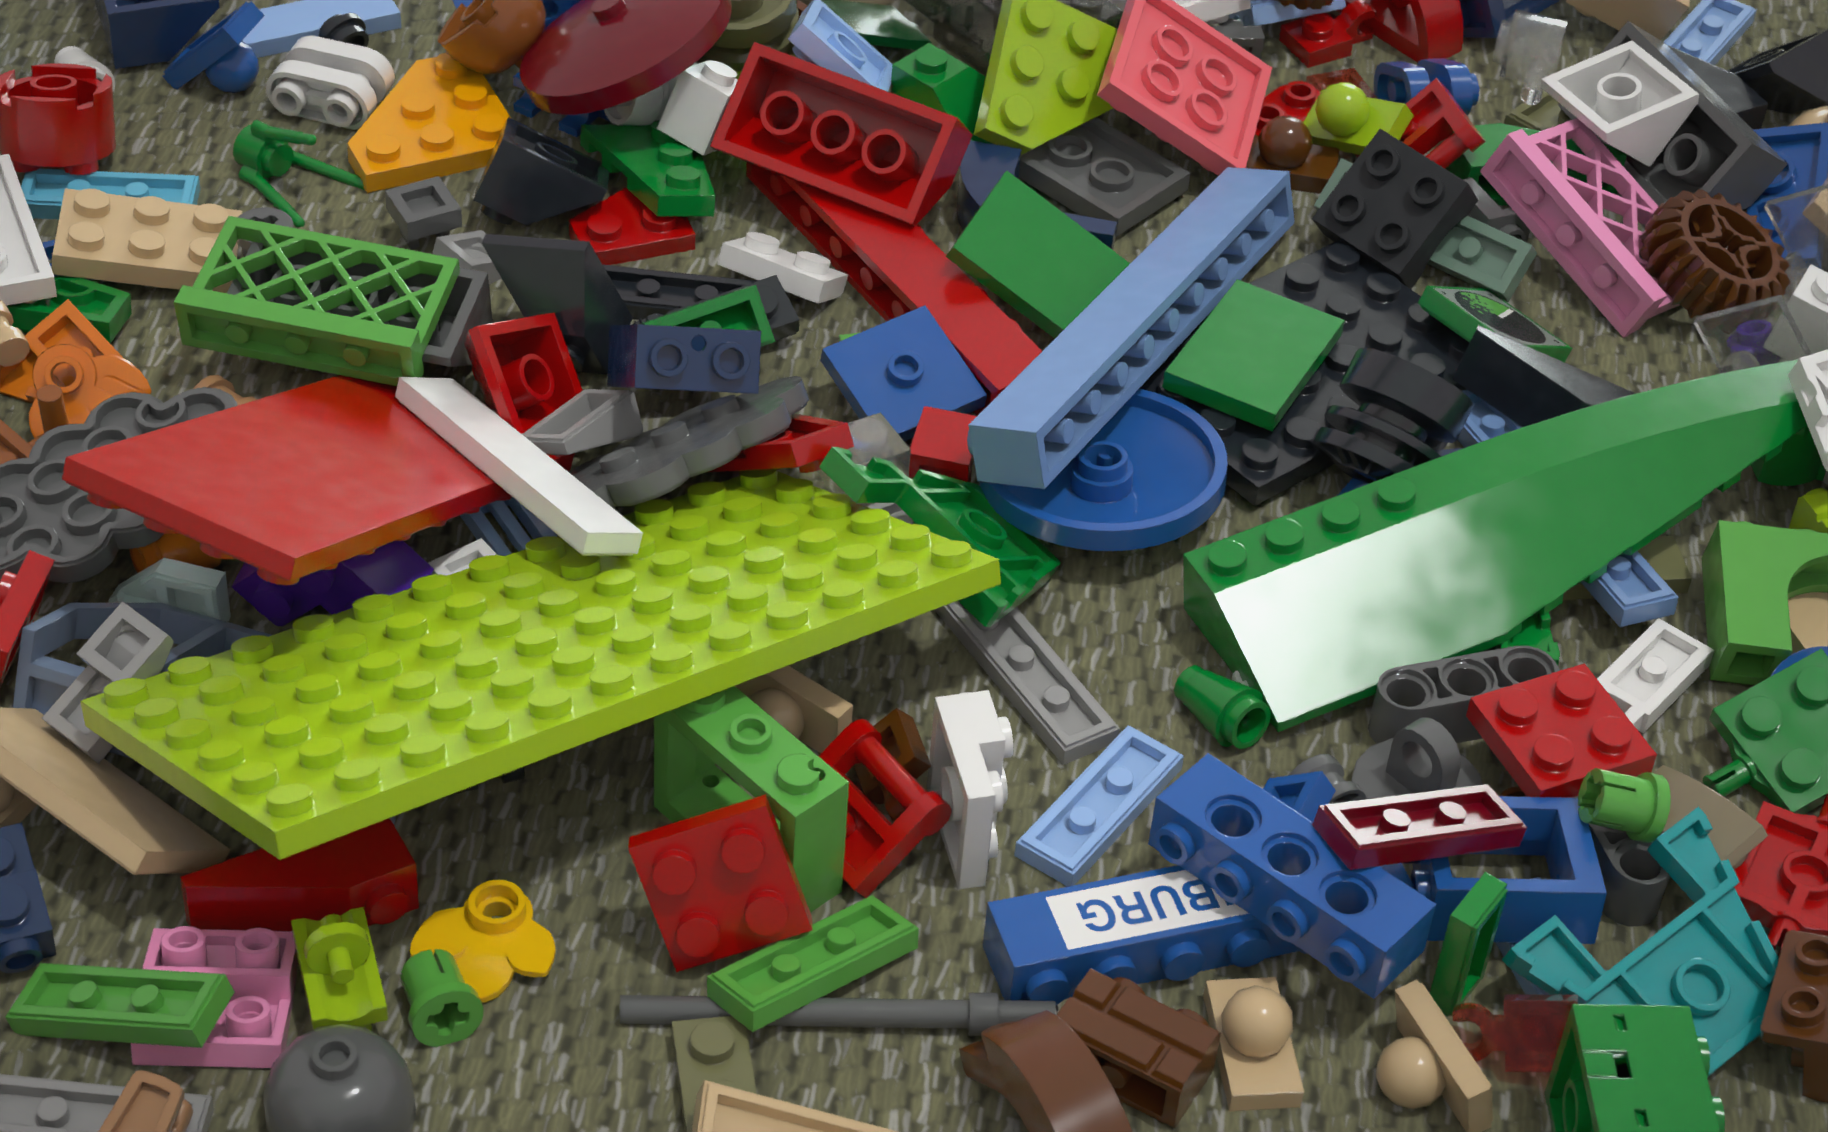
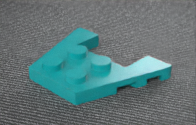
M1698 806L1657 837L1647 849L1650 855L1694 902L1691 907L1607 971L1601 967L1556 915L1514 945L1502 960L1510 969L1570 1008L1572 1004L1690 1006L1697 1036L1705 1037L1708 1042L1710 1051L1709 1077L1761 1035V1023L1779 958L1759 920L1751 921L1735 889L1740 881L1729 859L1720 860L1708 836L1713 828L1706 814Z

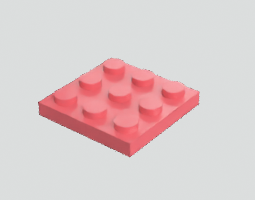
M1127 0L1097 96L1108 102L1115 110L1126 114L1153 132L1160 140L1171 144L1197 161L1207 171L1219 176L1227 167L1246 168L1272 67L1173 0Z

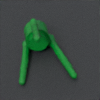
M254 120L251 125L241 130L234 142V160L238 165L242 166L239 171V178L252 184L276 209L286 212L292 218L293 225L296 227H303L305 225L304 219L264 177L282 176L289 170L292 164H295L333 180L364 190L363 182L358 175L296 152L288 144L289 142L310 146L315 145L317 138L313 134L272 127L259 120Z

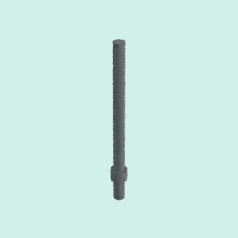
M968 993V1000L819 998L766 1026L968 1029V1036H981V1033L991 1026L1019 1021L1046 1010L1056 1015V1002L998 1000V993ZM621 995L620 1024L672 1025V1021L731 1016L707 996Z

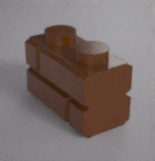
M1090 968L1076 987L1073 997H1069L1057 1013V1016L1078 1034L1095 1056L1119 1101L1173 1128H1176L1192 1104L1193 1099L1196 1098L1213 1072L1221 1032L1211 1028L1201 1015L1192 1010H1175L1146 996L1140 986L1127 978L1116 977L1112 979Z

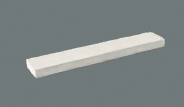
M399 377L395 397L401 404L582 556L638 554L643 536L641 530L452 378Z

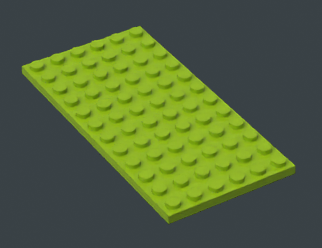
M777 469L741 470L738 477L723 482L697 483L688 488V494L670 500H649L637 504L634 508L635 512L623 515V517L643 532L638 554L582 556L561 537L544 536L535 538L526 543V549L506 556L488 555L476 558L469 563L468 569L450 575L435 574L420 577L412 582V588L398 593L364 596L354 601L353 608L330 616L318 614L300 618L292 624V629L271 636L253 635L238 639L232 643L230 650L207 658L192 656L176 660L168 666V671L144 680L140 678H126L114 681L105 686L103 689L104 693L81 700L80 703L84 723L87 728L281 860L1000 585L999 559L972 549L971 545L967 542L952 541L932 533L924 525L909 524L894 518L886 510L872 509L856 503L846 494L831 493L816 487L808 479H796L777 471Z

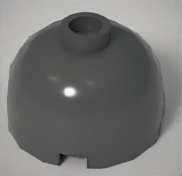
M346 1024L324 1026L297 1037L273 1063L264 1088L263 1102L267 1132H411L416 1118L415 1096L407 1063L390 1042L364 1027Z

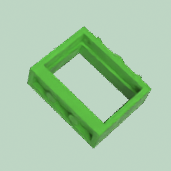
M735 686L654 717V807L672 823L752 799L747 792L716 767V763L754 797L767 795L773 813L780 819L779 821L775 817L810 913L842 892L849 782Z

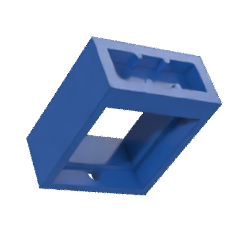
M1499 796L1527 827L1520 846L1469 854L1545 855L1551 880L1498 878L1507 883L1506 889L1508 892L1494 942L1518 943L1556 915L1581 944H1595L1607 892L1589 824L1583 822L1579 817L1578 808L1580 806H1578V798ZM1448 857L1403 863L1412 864L1413 866L1410 880L1414 885V890L1437 904L1427 941H1444L1450 915L1480 878L1452 877Z

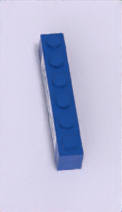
M1402 863L1380 866L1414 889V885ZM1179 865L987 902L983 949L1004 1000L1055 1001L1056 1005L1069 997H1073L1076 987L1090 968L1112 979L1123 977L1136 984H1142L1166 978L1173 981H1181L1191 978L1200 971L1230 965L1249 967L1261 962L1265 958L1298 951L1307 954L1293 943L1279 938L1270 927L1238 905L1221 898L1213 888Z

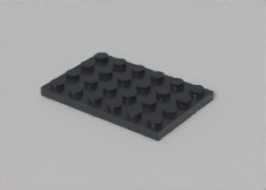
M1338 240L1249 283L1345 320L1340 339L1273 431L1162 388L1165 370L1205 319L1139 388L1161 394L1186 405L1200 414L1214 427L1220 435L1227 452L1226 484L1256 506L1335 464L1324 453L1316 451L1310 442L1318 428L1336 429L1324 416L1328 407L1337 405L1358 410L1359 405L1345 395L1339 387L1358 349L1361 347L1370 348L1395 355L1434 373L1463 391L1467 389L1454 381L1453 376L1469 342L1420 308L1421 305L1418 304L1421 298L1420 295L1401 283L1396 277L1362 256L1354 247Z

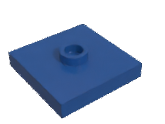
M926 305L822 349L820 361L881 452L914 437L924 406L969 414L985 406L986 392Z

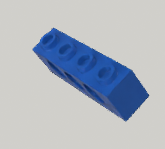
M1206 754L1156 797L1148 842L1150 846L1159 851L1167 861L1181 866L1213 888L1221 898L1238 905L1270 927L1279 938L1293 943L1328 967L1336 977L1345 982H1350L1373 999L1424 952L1437 904L1380 866L1349 870L1312 826V821L1211 754Z

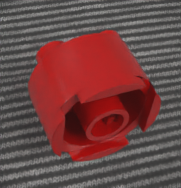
M64 63L32 65V76L20 79L15 78V69L0 75V153L2 155H10L15 172H32L41 167H63L64 171L69 174H91L99 170L98 160L114 152L116 148L113 86L112 78L106 74L103 80L100 81L96 79L95 68Z

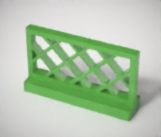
M228 216L193 286L182 285L174 300L182 345L397 386L399 377H422L424 373L422 357L460 273L459 259ZM238 239L262 243L266 248L240 259H237L232 252ZM303 252L320 254L323 260L295 270L288 258ZM363 262L377 265L381 271L353 281L345 269ZM276 263L284 275L256 286L248 274ZM420 273L438 277L436 283L415 292H411L403 281ZM334 274L342 286L314 297L306 285ZM238 279L245 290L236 295L212 291L213 288ZM392 285L400 298L372 308L364 296ZM295 290L303 302L291 306L268 300ZM353 301L361 314L348 317L327 313L326 311ZM409 312L418 321L415 329L385 324V322Z

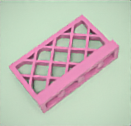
M1576 118L1530 136L1523 129L1509 133L1480 170L1481 174L1512 210L1517 213L1518 217L1623 338L1639 330L1647 319L1679 306V304L1672 305L1673 298L1661 289L1657 284V278L1650 276L1645 270L1648 262L1639 258V249L1641 250L1643 246L1639 237L1643 232L1638 231V222L1646 225L1651 219V215L1659 206L1591 129ZM1572 139L1586 156L1566 149V140ZM1567 168L1587 175V183L1568 176ZM1602 182L1614 186L1622 197L1603 190ZM1603 208L1623 216V224L1603 217Z

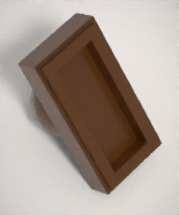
M1277 116L1265 124L1259 136L1254 135L1246 168L1289 171L1291 190L1321 194L1337 167L1340 148L1312 144L1310 130L1302 120L1292 116Z

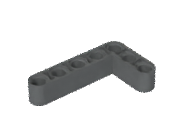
M1513 646L1399 666L1386 670L1380 676L1368 724L1370 737L1378 744L1394 738L1398 731L1415 720L1424 717L1431 718L1442 724L1452 735L1456 743L1483 739L1466 717L1470 697L1561 670L1549 654L1531 646ZM1589 824L1607 892L1603 913L1616 923L1629 927L1643 926L1652 922L1658 914L1670 875L1647 851L1653 842L1635 841L1628 837L1626 831Z

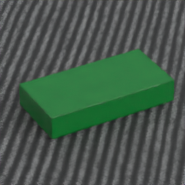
M1487 872L1481 876L1449 918L1430 990V995L1446 1016H1454L1483 979L1508 892L1506 889L1507 883Z

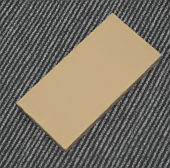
M0 707V777L131 874L193 873L225 861L231 849L103 758L99 764L49 726L42 719L44 715L38 710Z

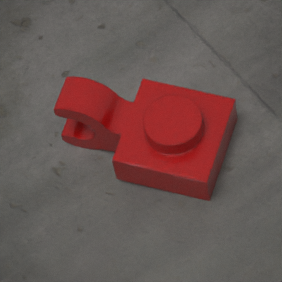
M1356 0L1348 4L1335 19H1332L1326 12L1312 14L1281 25L1279 41L1307 68L1349 57L1352 53L1353 44L1373 38V32L1362 21L1375 17L1376 10L1365 0Z

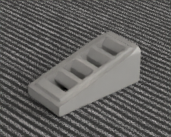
M584 389L522 435L547 455H569L639 436L643 432V425L634 392H629V390Z

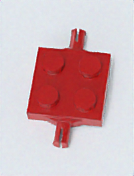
M1828 794L1824 798V804L1818 817L1796 814L1763 801L1755 820L1764 827L1768 837L1750 851L1745 861L1734 869L1740 881L1735 889L1751 921L1759 920L1762 926L1770 929L1768 938L1774 950L1777 946L1781 947L1778 958L1781 954L1785 935L1790 930L1828 936Z

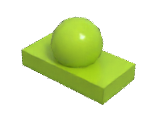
M1341 82L1329 85L1325 90L1321 91L1303 123L1310 130L1312 144L1340 148L1339 151L1360 155L1379 129L1400 140L1414 115L1406 104L1369 98L1362 89L1349 82Z

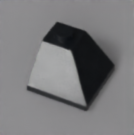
M1828 28L1761 51L1729 68L1727 71L1736 74L1769 103L1767 110L1793 114L1809 108L1812 110L1828 106Z
M508 117L478 183L473 200L482 204L480 210L495 221L511 225L513 220H516L524 225H528L603 200L608 190L609 171L602 166V162Z
M486 234L482 245L524 318L555 313L576 373L607 374L610 326L630 325L633 317L590 242Z

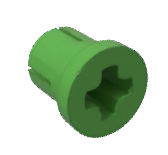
M1594 768L1584 777L1578 795V806H1580L1578 812L1583 822L1626 831L1630 839L1645 843L1653 842L1662 833L1669 816L1671 804L1670 787L1666 778L1649 772H1644L1635 777Z
M430 949L415 954L404 964L400 979L411 1006L408 1014L409 1024L418 1041L427 1046L439 1047L464 1040L479 1027L484 1014L482 1002L476 990L465 983L456 960L451 953L435 949L433 954Z

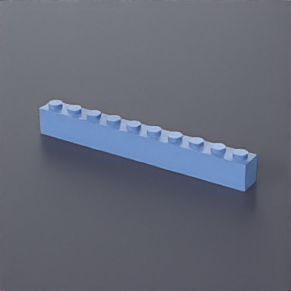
M1227 167L968 425L967 445L969 452L974 457L977 481L1045 489L1209 315L1237 279L1241 280L1295 223L1289 171Z

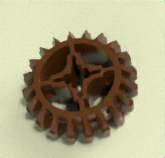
M1698 189L1694 193L1682 190L1676 197H1670L1665 204H1660L1651 215V219L1644 227V232L1639 237L1643 244L1639 254L1642 259L1648 262L1645 268L1647 273L1657 278V284L1673 298L1672 305L1679 304L1685 308L1690 319L1695 316L1702 317L1710 328L1719 323L1725 330L1731 332L1746 319L1768 317L1780 304L1779 300L1785 294V289L1791 282L1787 276L1791 266L1787 260L1781 257L1785 250L1783 246L1772 241L1773 231L1763 228L1756 221L1757 215L1750 216L1744 212L1739 202L1734 205L1727 203L1724 196L1720 193L1711 197L1702 189Z

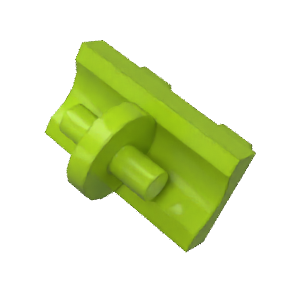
M364 907L350 909L341 916L330 914L323 917L320 921L306 918L291 920L292 933L313 1030L318 1027L346 1024L364 1027L372 1031V1023L388 1021L386 1000Z

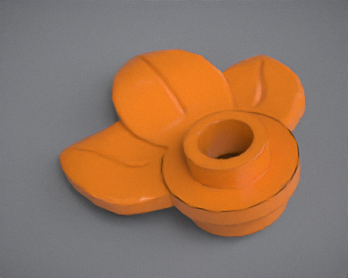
M59 344L46 349L37 358L33 367V383L37 391L46 385H57L53 380V371L58 365L68 363L74 367L76 371L75 381L67 387H60L63 392L69 424H84L90 412L96 406L115 395L129 392L151 394L152 392L148 380L128 360L113 354L90 357L84 350L74 345ZM37 397L29 411V425L34 438L44 433Z

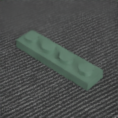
M1341 158L1314 204L1317 211L1353 163ZM1466 216L1444 237L1427 264L1477 288L1488 289L1501 299L1509 302L1537 252L1533 245Z

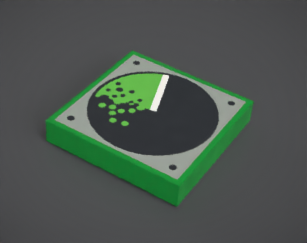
M1426 286L1418 301V304L1421 305L1420 308L1469 343L1479 325L1562 362L1567 360L1573 349L1488 289Z

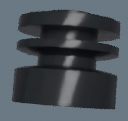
M1361 347L1356 351L1339 384L1342 392L1359 405L1358 410L1337 405L1328 407L1324 416L1336 429L1318 428L1310 443L1316 451L1324 453L1345 474L1363 483L1370 484L1442 457L1426 444L1425 440L1429 439L1446 443L1457 441L1474 405L1472 400L1460 389L1434 373L1395 355Z

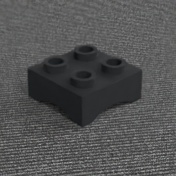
M1379 129L1312 217V220L1323 235L1334 242L1339 240L1346 245L1354 247L1362 256L1412 289L1444 237L1459 221L1469 214L1479 200L1467 182L1384 130Z

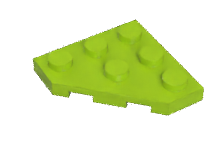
M1002 0L974 135L995 145L1021 149V155L1114 109L1108 102L1097 96L1118 29L1057 0Z

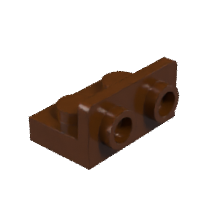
M1790 930L1785 935L1761 1023L1760 1037L1766 1043L1792 1047L1791 1066L1803 1068L1802 1096L1828 1103V936Z

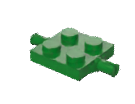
M1821 648L1713 708L1709 721L1728 744L1733 762L1710 775H1705L1703 777L1704 785L1725 797L1746 784H1750L1752 788L1768 797L1773 805L1796 814H1806L1824 803V798L1828 794V656Z

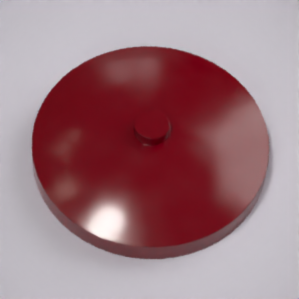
M582 0L550 23L543 30L536 43L524 55L520 66L522 84L532 102L538 108L553 114H584L628 102L667 83L698 61L725 31L731 17V1Z

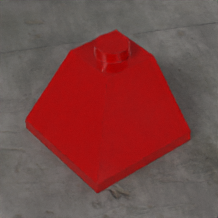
M555 313L484 324L468 330L464 345L472 364L474 377L479 383L487 406L521 434L583 391Z

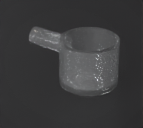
M1516 10L1512 22L1502 20L1492 62L1501 63L1499 77L1524 82L1520 93L1521 100L1527 105H1536L1541 101L1544 91L1541 88V78L1556 73L1568 21Z

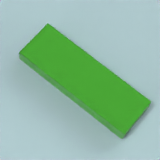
M871 895L812 924V931L780 940L707 976V997L754 1032L917 949L919 928Z
M40 963L5 1018L14 1033L25 1036L202 1048L235 991L225 974Z

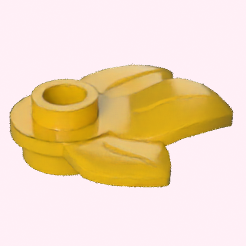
M506 880L483 882L473 889L463 907L449 908L433 913L418 929L410 946V958L419 952L430 949L433 954L435 949L451 953L456 960L465 983L476 990L482 1003L499 997L508 988L515 972L529 977H546L551 970L556 954L555 942L551 932L533 920V907L528 897L520 887ZM493 916H504L501 918H491Z

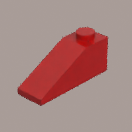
M390 818L281 860L261 848L180 877L186 921L189 926L203 930L246 931L253 928H265L272 931L292 932L291 920L306 918L320 921L327 915L336 914L341 916L350 909L364 907L367 924L371 926L394 922L406 912L419 908L416 863Z

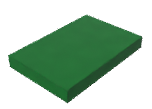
M1007 170L999 178L945 256L1053 338H1056L1131 264Z
M1237 279L1165 370L1162 388L1273 431L1340 339L1345 320Z

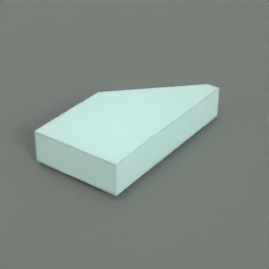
M165 557L119 584L109 598V603H121L122 601L124 603H164L226 622L231 617L226 572Z

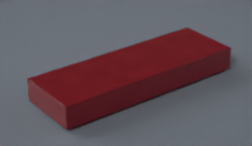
M1488 784L1321 805L1312 824L1349 870L1519 847L1527 829L1522 820Z

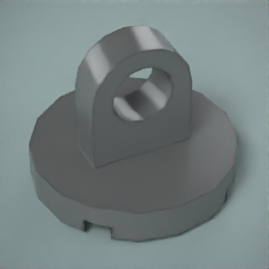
M1424 717L1415 720L1398 731L1394 738L1370 746L1357 759L1351 779L1352 782L1358 784L1365 792L1367 799L1483 785L1480 773L1464 755L1459 753L1455 740L1446 728L1437 721Z

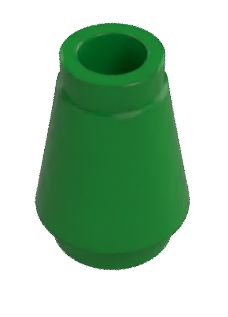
M1198 665L1185 669L1175 683V697L1183 702L1185 707L1220 745L1224 747L1233 745L1238 749H1246L1254 745L1265 733L1270 722L1271 711L1269 706L1264 703L1263 695L1257 689L1204 670Z

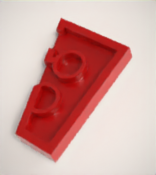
M793 414L791 415L790 426L784 432L761 444L742 450L730 462L708 472L799 468L800 473H809L821 470L819 466L831 447L849 449L855 446L847 422Z

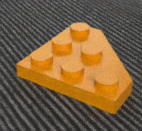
M445 52L437 57L417 60L347 143L348 162L355 174L361 178L366 193L407 185L437 176L443 177L486 167L507 118L511 117L482 73L465 68Z

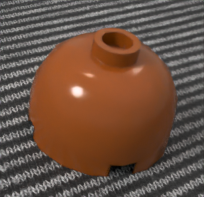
M473 0L468 7L461 3L443 26L438 36V42L455 61L475 72L482 74L502 73L514 64L520 69L524 55L536 43L545 28L546 13L543 1Z

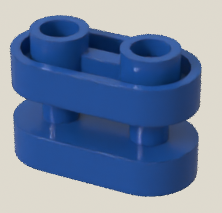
M1445 58L1423 59L1417 65L1404 61L1379 63L1375 71L1374 97L1375 99L1406 104L1437 78L1449 90L1466 116H1468L1472 106H1475L1478 102L1479 83L1476 75L1470 73L1464 63Z

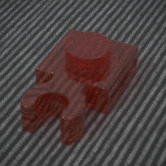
M1505 994L1504 1015H1493L1486 1007L1477 1003H1462L1454 1007L1452 1013L1453 1021H1470L1480 1027L1482 1038L1472 1044L1463 1043L1475 1062L1485 1059L1492 1051H1505V1072H1551L1572 1004H1578V995Z

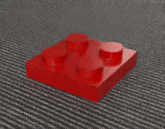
M1585 663L1470 697L1466 717L1526 797H1576L1579 795L1584 777L1594 768L1635 777L1644 772L1652 773L1657 756L1656 752Z
M766 794L629 837V853L676 972L812 931L810 910Z

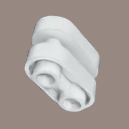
M305 36L295 43L286 55L285 61L279 64L268 78L266 94L272 105L285 115L303 117L356 130L365 123L375 111L377 104L383 100L395 81V74L389 61L382 54L371 48L317 36Z

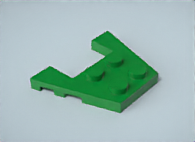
M831 447L819 466L854 502L895 503L913 520L912 524L924 525L930 529V532L952 541L967 542L971 545L972 549L999 559L1001 584L958 600L984 627L994 625L1047 584L1061 564L1034 536L1019 530L1002 518L990 506L978 484L922 469L918 470L913 479L908 478L891 461L872 457L867 466L855 464L851 460V452L840 447Z

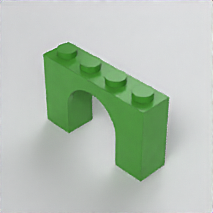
M1719 520L1701 558L1707 643L1710 648L1714 649L1709 665L1710 680L1756 685L1769 678L1776 667L1789 657L1793 651L1788 599L1805 593H1828V533L1816 532L1810 529L1797 530L1756 525L1745 521L1731 522Z

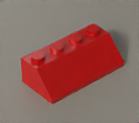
M754 42L710 147L916 226L950 189L973 135L955 116Z

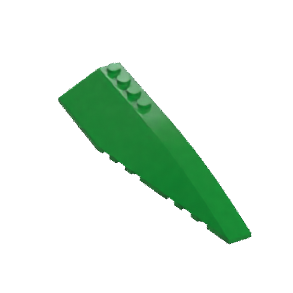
M1798 360L1689 380L1566 413L1460 449L1184 553V610L1232 673L1238 671L1242 681L1246 680L1249 687L1261 692L1264 703L1269 706L1271 711L1270 723L1277 732L1375 694L1379 678L1386 670L1399 666L1479 653L1502 644L1521 632L1522 622L1538 611L1545 615L1563 603V594L1582 580L1590 584L1605 574L1608 563L1622 553L1626 555L1634 554L1702 507L1704 496L1716 488L1724 492L1740 481L1742 470L1758 459L1766 463L1782 452L1784 441L1795 434L1801 436L1808 434L1810 430L1788 377L1789 372Z

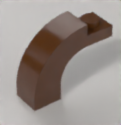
M1048 1010L1019 1021L991 1026L981 1033V1041L959 1048L964 1072L967 1077L1001 1093L1015 1108L1028 1132H1133L1123 1107L1095 1056L1065 1021Z

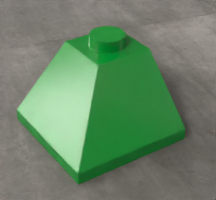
M930 43L892 64L890 93L955 116L972 133V141L993 144L974 135L986 80L984 75Z

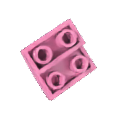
M181 926L173 929L154 928L142 969L225 974L235 992L202 1048L131 1043L132 1065L272 1068L273 1063L286 1049L298 966L293 933L272 931L265 928H253L246 931L203 930L191 926Z

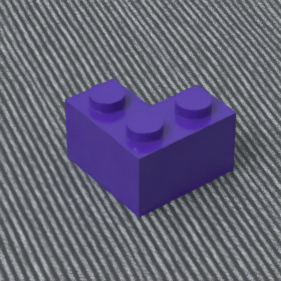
M395 540L377 547L373 554L357 555L339 562L335 569L319 570L303 576L294 585H279L265 581L258 576V568L244 562L231 587L274 625L283 627L318 605H321L333 615L353 608V602L364 596L374 594L392 595L412 588L411 584L414 580L432 575L434 568L404 541Z

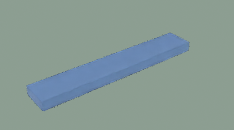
M1469 390L1462 391L1472 400L1474 405L1458 437V441L1464 448L1523 428ZM1638 551L1632 555L1622 553L1608 563L1607 572L1592 583L1588 584L1584 580L1581 581L1584 587L1619 627L1675 614L1679 597Z

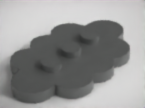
M793 376L760 385L758 394L743 393L737 397L735 395L724 396L685 411L661 427L628 439L619 444L611 453L585 462L569 471V473L612 508L644 503L676 489L690 477L714 470L730 462L742 450L761 444L784 432L790 426L791 415L807 405L809 395L802 377Z
M202 387L187 390L163 403L161 400L146 393L129 392L118 394L96 406L90 412L84 424L62 425L47 431L35 442L29 458L10 460L1 464L0 580L6 570L14 574L18 573L29 550L55 560L49 580L72 583L84 581L101 573L112 563L119 549L145 547L159 540L164 533L147 528L143 524L144 517L126 509H108L94 505L88 501L87 492L71 486L62 480L66 457L238 406L232 395L221 389Z

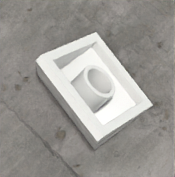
M1632 40L1541 78V88L1602 140L1649 167L1696 107L1699 100V94Z

